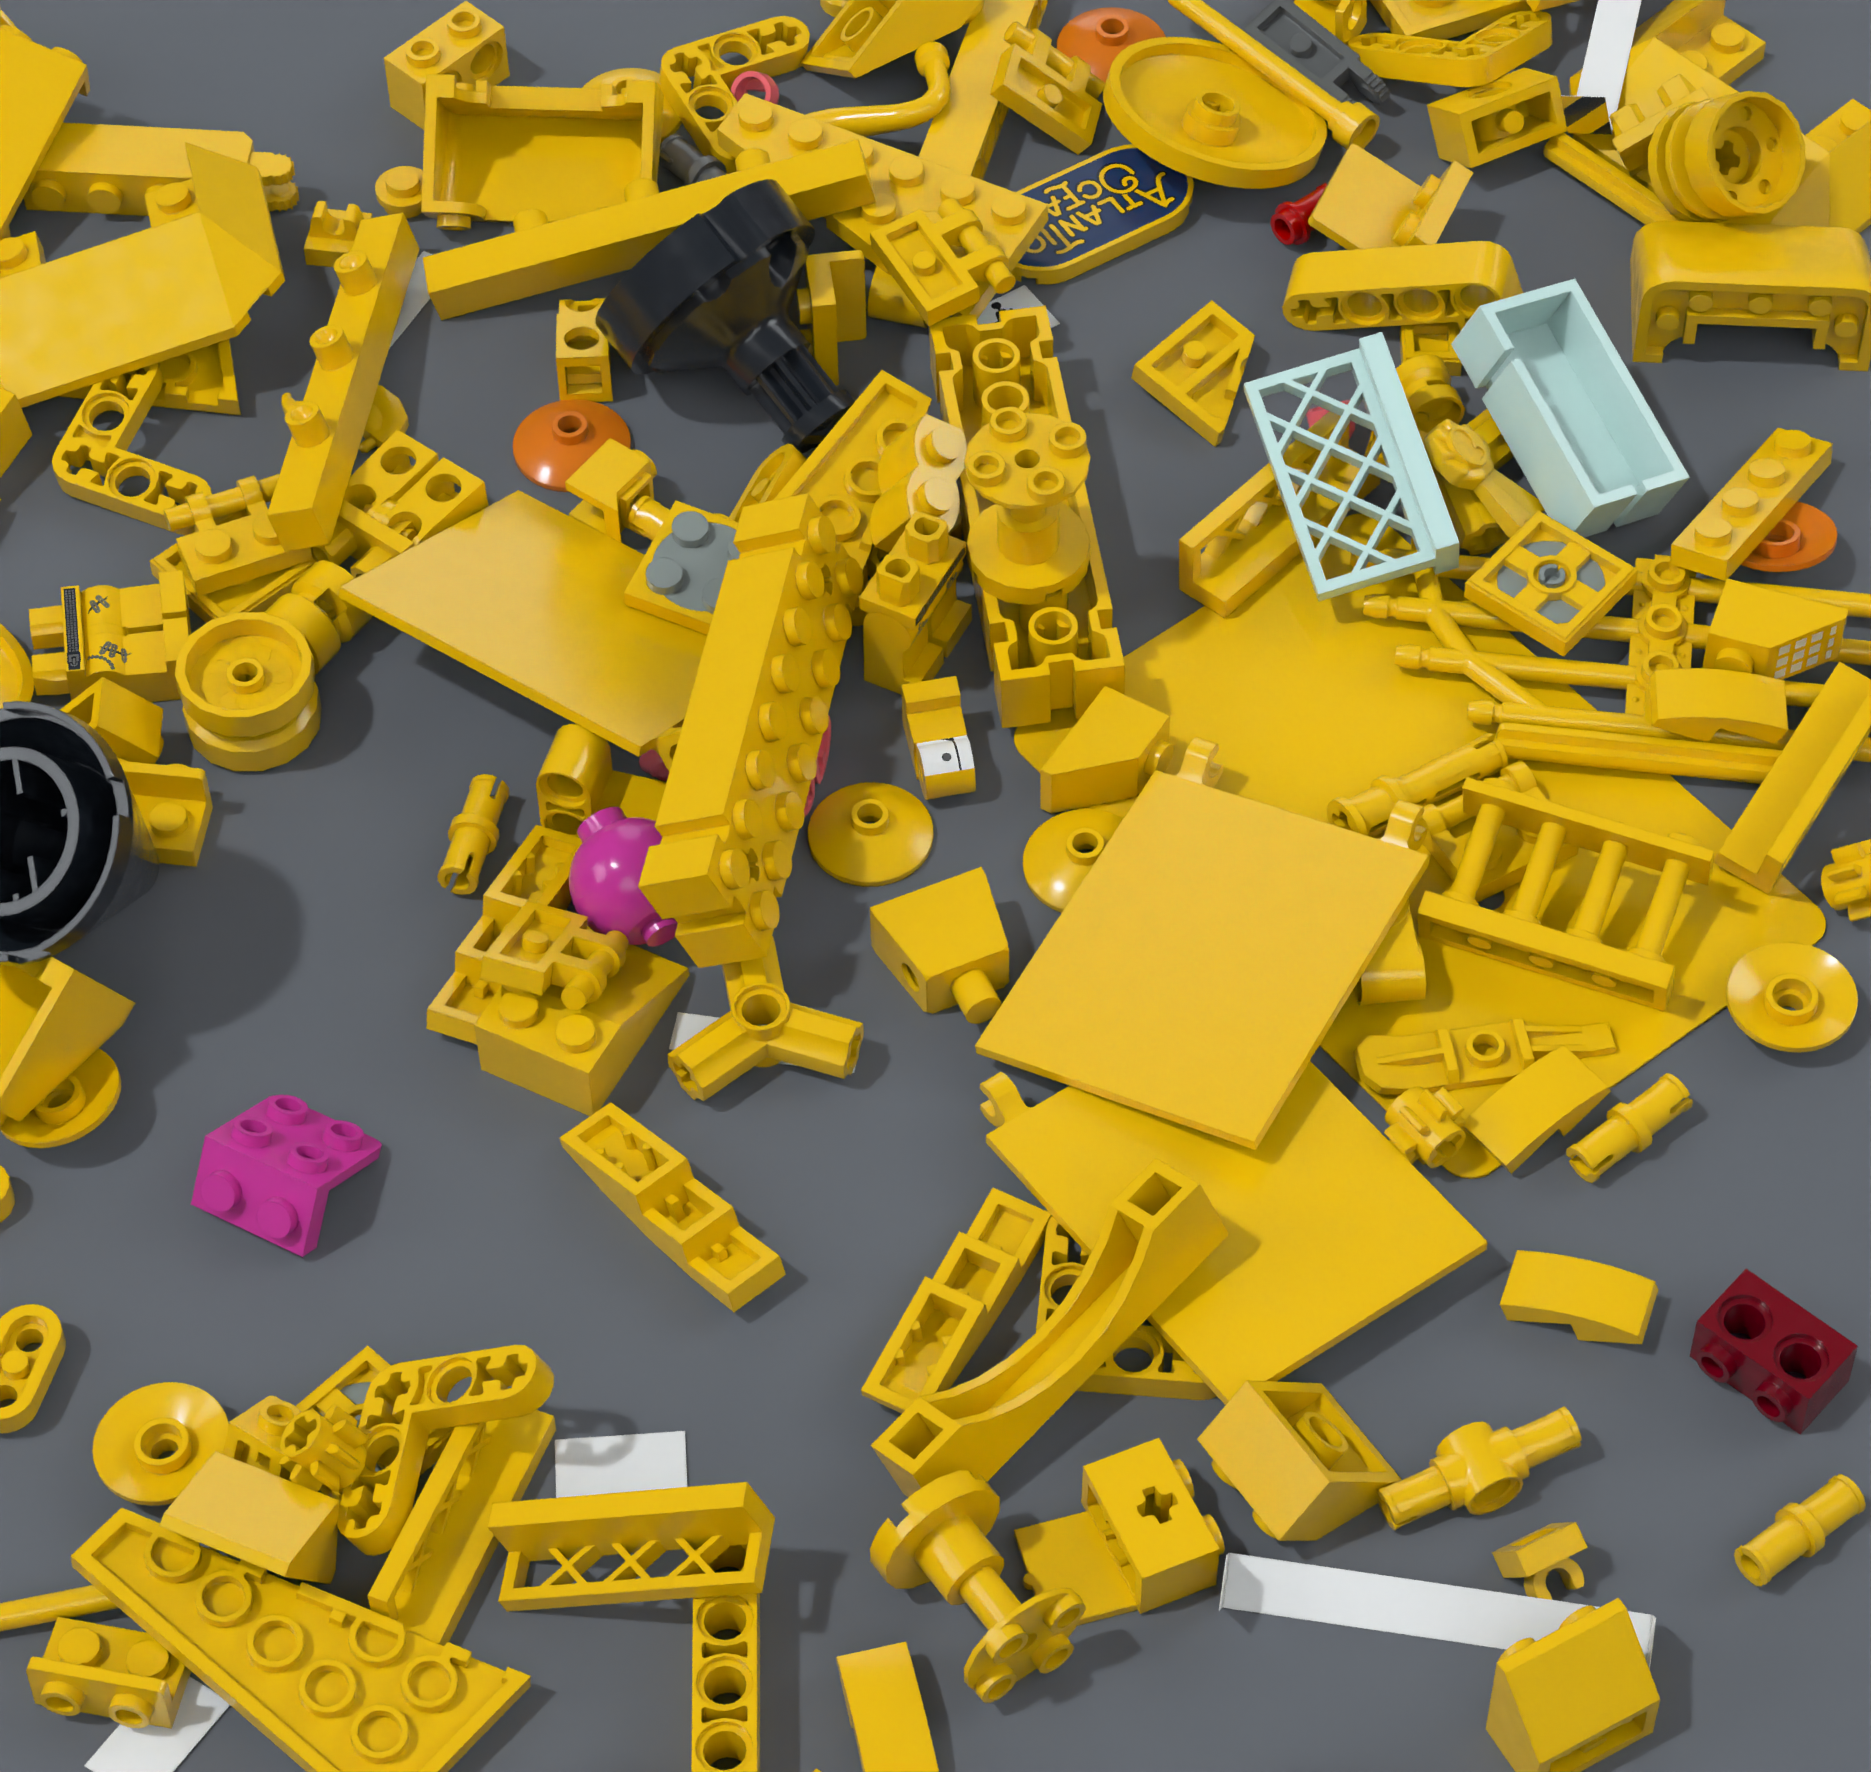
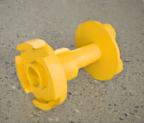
M1009 406L994 411L990 416V423L981 427L969 441L964 459L969 482L983 498L996 503L983 510L970 526L967 540V562L970 572L972 568L977 575V583L986 593L1008 603L1035 605L1047 602V594L1055 593L1060 589L1061 597L1073 591L1087 574L1090 560V537L1085 522L1071 507L1060 503L1073 496L1087 479L1090 454L1087 448L1085 430L1080 425L1073 422H1064L1047 414L1023 412L1019 408Z
M958 1470L933 1480L914 1492L901 1504L909 1515L897 1527L887 1518L878 1529L870 1547V1562L888 1584L895 1589H909L931 1581L949 1604L962 1605L967 1603L987 1628L988 1632L974 1647L964 1666V1682L976 1692L984 1703H992L1002 1698L1018 1680L1036 1669L1042 1674L1054 1671L1072 1654L1074 1646L1068 1637L1073 1633L1079 1619L1086 1610L1083 1600L1071 1588H1058L1034 1596L1021 1604L1000 1577L1004 1568V1558L986 1537L1000 1512V1497L979 1473L976 1479L969 1470Z

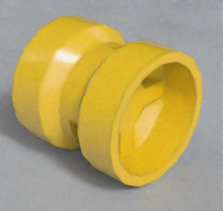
M1424 354L1414 356L1396 368L1419 430L1430 432L1445 419H1450L1456 424L1460 423L1464 416L1465 407L1457 390L1451 386V376L1443 359L1436 355Z

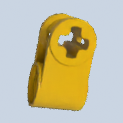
M1409 899L1354 987L1359 1006L1425 999V963L1421 945L1416 939Z

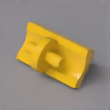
M1678 74L1661 84L1660 88L1656 91L1665 109L1645 119L1637 103L1627 104L1610 115L1609 118L1615 134L1612 142L1630 176L1648 167V146L1654 129L1669 110L1689 102L1709 99L1703 87L1696 90L1682 74Z

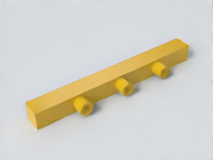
M859 139L770 162L769 154L764 149L750 148L737 155L735 159L737 172L660 193L657 183L651 179L641 178L633 180L624 189L626 201L624 203L548 223L546 213L539 209L523 210L513 219L514 233L422 257L428 294L440 319L445 320L632 269L657 244L696 214L709 211L730 193L760 180H776L808 221L872 204L876 200L868 165Z
M404 213L362 219L351 252L343 254L334 263L333 268L341 284L327 326L315 331L309 340L317 359L303 402L294 405L285 414V422L292 437L267 512V517L284 551L330 544L420 249Z

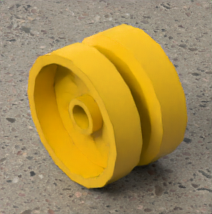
M235 612L210 620L189 635L178 652L175 679L179 696L183 703L182 711L186 729L194 749L210 763L233 771H264L288 763L309 747L320 729L322 707L319 690L315 682V668L311 650L304 634L290 622L264 612Z

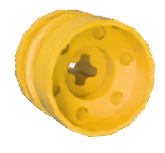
M1744 91L1724 95L1717 99L1709 98L1702 101L1689 102L1669 110L1656 125L1648 146V173L1656 196L1668 212L1688 222H1715L1718 220H1729L1734 217H1749L1769 213L1784 206L1798 190L1805 170V142L1799 123L1785 103L1766 92Z

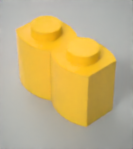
M926 414L886 447L881 455L878 466V482L882 495L876 501L870 519V532L875 547L890 552L915 512H923L946 521L948 532L953 528L960 507L959 490L956 480L965 467L964 459L967 450L963 429Z

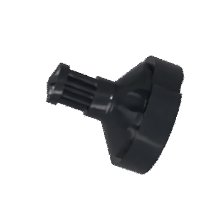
M765 179L746 185L730 193L714 208L702 214L698 213L657 244L628 271L612 289L597 312L595 318L596 326L633 373L642 375L654 371L656 373L723 367L747 396L753 394L784 434L781 441L784 444H792L802 454L818 447L855 402L846 389L839 390L810 354L808 349L811 344L789 316V310L809 253V247L815 236V229L776 180Z

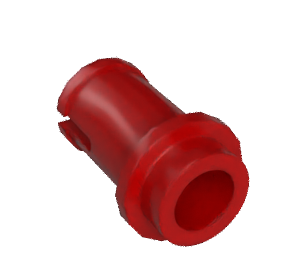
M1328 183L1319 185L1314 191L1294 203L1286 201L1277 206L1275 214L1271 217L1270 224L1274 235L1281 243L1285 245H1301L1308 241L1311 232L1316 230L1309 225L1308 219Z

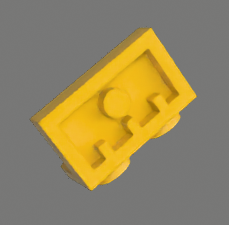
M118 758L157 851L159 863L197 867L213 809L205 771L183 764L160 765L129 762Z
M57 1617L43 1658L31 1657L26 1674L35 1704L42 1705L53 1713L74 1716L82 1712L110 1717L115 1722L130 1728H144L148 1725L172 1729L191 1671L147 1632Z

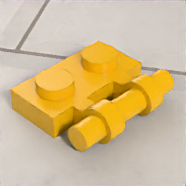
M1015 21L1004 34L1003 39L1011 46L1001 53L990 95L1079 155L1092 145L1102 108V103L1096 98L1103 91L1105 83L1092 74L1091 66L1078 56L1069 58L1051 45L1052 39L1039 29L1030 31Z
M955 198L946 199L940 204L937 212L942 219L934 223L930 221L920 208L870 232L871 248L928 326L980 302L979 286L976 283L979 280L989 282L998 294L1008 292L1016 283L1015 277L1008 269L1009 260L998 245L990 244L982 234L983 225L972 210L964 209ZM950 246L963 247L968 254L958 259Z
M279 474L257 480L254 475L237 480V487L206 497L203 492H198L186 496L184 504L163 510L171 533L191 526L194 527L195 533L176 538L180 558L197 597L313 560L311 547L284 551L267 517L268 508L266 503L271 502ZM245 510L247 514L245 517L217 526L214 522V519Z
M527 901L482 956L480 979L501 984L506 990L517 994L530 992L542 996L550 984L563 987L564 990L561 994L563 1004L571 1010H579L585 1004L594 1003L605 990L607 979L616 975L624 965L626 950L629 946L628 939L622 932L617 930L609 931L606 935L587 930V916Z

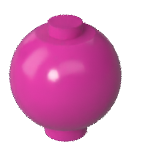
M620 807L602 809L588 817L579 826L577 834L582 844L576 851L570 867V895L577 913L588 917L587 926L594 932L606 935L609 931L617 930L627 937L629 945L647 944L650 947L659 946L675 937L678 923L674 918L662 920L641 892L638 884L649 846L659 845L662 836L655 828V820L643 817L627 818Z

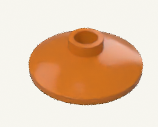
M1107 7L1084 12L1070 20L1058 36L1057 49L1069 58L1078 56L1091 66L1092 74L1106 83L1112 62L1122 50L1143 40L1166 36L1155 21L1142 13L1125 8Z
M580 399L556 401L536 409L520 423L513 438L514 460L520 472L534 484L552 491L569 492L566 490L565 481L609 438L631 449L630 432L619 414L603 404Z
M1797 501L1741 565L1768 572L1797 571L1815 566L1827 559L1836 548L1837 528L1832 519L1824 512L1811 505Z

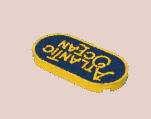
M1133 144L1105 150L1017 191L1016 193L1048 204V222L1011 273L1016 281L1020 282L1021 276L1026 278H1036V284H1057L1072 279L1168 234L1179 227L1189 214V206L1192 203L1194 189L1193 177L1159 163Z

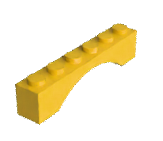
M1155 1158L1109 1204L1099 1237L1081 1274L1062 1303L1041 1328L1007 1359L979 1377L946 1391L919 1396L871 1444V1447L904 1495L910 1497L914 1492L933 1480L958 1470H969L976 1479L979 1473L988 1482L1219 1246L1229 1233L1200 1183Z

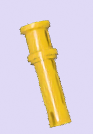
M1486 733L1469 742V744L1432 760L1406 775L1398 778L1382 775L1373 780L1370 789L1350 799L1337 797L1331 800L1327 805L1328 822L1331 825L1373 837L1386 830L1390 814L1399 800L1420 806L1436 803L1462 790L1466 777L1481 780L1501 772V769L1507 767L1508 764L1505 748L1498 738L1494 739L1492 733Z

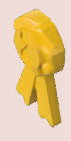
M1445 419L1436 425L1425 437V448L1429 460L1435 469L1452 485L1473 490L1507 537L1511 538L1538 510L1542 513L1545 512L1538 498L1494 469L1493 462L1489 458L1488 444L1469 425H1458L1450 419Z

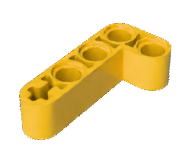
M1491 241L1312 252L1303 254L1296 259L1282 310L1289 323L1297 328L1309 331L1457 322L1461 331L1480 305L1519 295L1523 291L1511 255L1501 245Z
M577 724L564 725L557 730L536 780L540 822L543 827L579 837L577 830L582 822L594 813L609 807H620L627 818L643 817L656 821L667 782L613 770L611 749L606 739Z

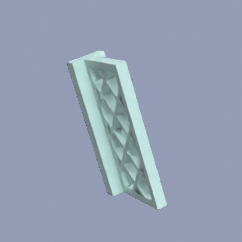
M1383 332L1360 338L1358 349L1244 383V392L1318 602L1433 567L1435 574L1459 567V540ZM1352 370L1357 389L1348 405L1319 392L1327 377ZM1312 382L1310 387L1304 386V384ZM1286 391L1303 400L1289 423L1267 413L1262 397ZM1362 400L1367 413L1357 409ZM1312 404L1341 416L1328 440L1299 427ZM1350 421L1374 431L1376 441L1367 457L1338 445ZM1273 430L1283 434L1278 443ZM1292 439L1322 451L1309 475L1285 465L1283 455ZM1380 453H1382L1386 466L1376 462ZM1331 456L1360 468L1348 492L1318 480ZM1369 473L1393 483L1396 492L1386 510L1356 497ZM1292 482L1302 486L1297 496ZM1311 491L1340 503L1327 528L1303 516L1301 508ZM1400 505L1405 519L1395 515ZM1350 508L1379 521L1367 545L1337 533ZM1390 526L1412 536L1417 553L1394 559L1375 549L1386 529ZM1310 534L1321 539L1316 549ZM1330 544L1359 556L1351 573L1326 580L1320 561ZM1369 561L1376 564L1374 566L1365 568Z

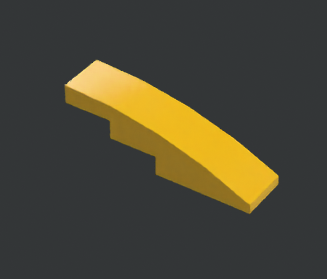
M535 825L484 893L483 914L455 951V972L427 1008L426 1029L477 1045L474 1024L501 987V984L480 979L482 956L527 901L567 910L572 900L569 889L570 867L576 851L582 844L579 837Z
M612 1102L559 1138L563 1149L641 1232L685 1273L732 1312H736L786 1275L780 1256L739 1225L732 1205L694 1178L689 1161L685 1156Z
M993 1187L967 1234L960 1231L957 1234L933 1279L924 1277L861 1389L862 1395L902 1414L919 1396L949 1390L987 1336L1045 1241L1046 1227L1052 1215L1048 1211Z

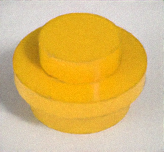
M398 166L380 175L375 184L376 198L389 215L404 213L407 219L422 213L423 170L412 166Z

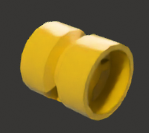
M325 560L315 562L293 584L291 593L281 595L264 612L287 620L304 634L312 653L315 674L339 652L341 643L350 641L372 619L371 614L338 597L340 586L350 582L355 577L337 564Z

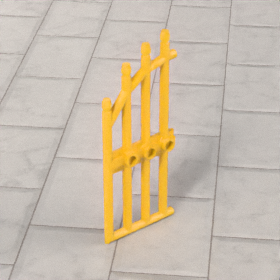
M1411 538V550L1375 549L1394 559L1417 553L1413 538ZM1351 553L1350 566L1354 567L1359 556ZM1655 554L1654 559L1636 558L1635 568L1638 569L1637 581L1625 594L1633 596L1631 618L1604 616L1583 637L1629 642L1628 665L1476 651L1459 626L1515 632L1522 631L1475 603L1443 600L1439 577L1468 580L1490 559L1488 557L1459 555L1458 568L1435 574L1433 567L1411 573L1410 575L1415 577L1419 598L1407 596L1391 598L1390 595L1386 594L1364 596L1363 614L1380 619L1395 617L1396 620L1427 623L1443 646H1430L1428 649L1422 648L1421 645L1412 644L1396 646L1395 665L1406 669L1419 670V668L1425 667L1428 671L1465 674L1502 702V704H1496L1493 700L1482 699L1469 701L1467 720L1484 725L1510 722L1705 742L1652 727L1649 677L1655 670L1691 668L1692 649H1706L1710 629L1709 625L1694 624L1695 602L1718 604L1726 581L1696 577L1697 572L1671 565V556ZM1369 561L1365 568L1374 566L1376 564ZM1743 582L1849 609L1848 616L1871 618V594ZM1843 638L1838 658L1829 662L1839 663L1840 661L1847 664L1871 666V641ZM1512 679L1626 690L1625 713L1547 706ZM1785 681L1786 706L1810 708L1825 684ZM1720 728L1707 743L1783 750L1795 730L1788 729L1777 744ZM1871 737L1866 739L1853 761L1871 762Z

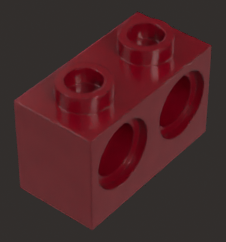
M1745 1269L1697 1320L1689 1357L1694 1359L1701 1370L1711 1379L1720 1383H1728L1752 1400L1758 1411L1766 1418L1774 1422H1783L1801 1435L1849 1382L1858 1345L1757 1275ZM1731 1333L1745 1334L1752 1339H1739L1731 1335ZM1786 1372H1798L1805 1375L1807 1379L1794 1378Z

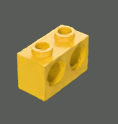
M464 1L384 57L390 107L423 130L425 122L426 74L455 75L456 83L473 84L474 91H476V80L488 81L491 86H496L510 76L504 26L468 1Z

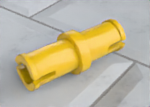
M481 774L473 777L462 812L455 816L450 824L448 838L451 843L437 878L440 885L446 888L450 883L452 874L457 873L450 891L454 894L466 895L476 890L486 855L493 852L497 846L500 837L497 824L510 791L507 784L502 780L498 784L495 795L490 796L497 778L496 776Z
M1669 1073L1664 1074L1659 1078V1081L1629 1104L1620 1102L1608 1110L1607 1120L1576 1144L1569 1146L1566 1149V1156L1572 1158L1569 1160L1570 1165L1582 1179L1590 1183L1595 1182L1600 1178L1601 1174L1631 1151L1635 1153L1644 1151L1652 1144V1135L1682 1112L1688 1111L1693 1105L1692 1099L1687 1098L1690 1095L1689 1091L1677 1077Z
M1838 1474L1829 1479L1826 1485L1800 1504L1788 1503L1776 1512L1775 1523L1747 1544L1741 1545L1735 1550L1734 1558L1740 1572L1752 1584L1762 1586L1770 1582L1773 1576L1800 1556L1812 1557L1825 1546L1826 1536L1850 1518L1865 1510L1866 1503L1861 1490L1849 1477Z

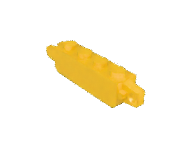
M63 122L24 196L26 210L149 216L144 194L159 190L169 183L192 179L184 142L257 166L261 174L269 211L279 210L280 212L281 210L287 211L289 208L293 209V206L297 205V201H299V192L295 182L292 183L290 181L293 180L292 176H295L294 162L291 161V157H286V154L281 155L280 153L274 155L271 152H255L253 140L244 132Z

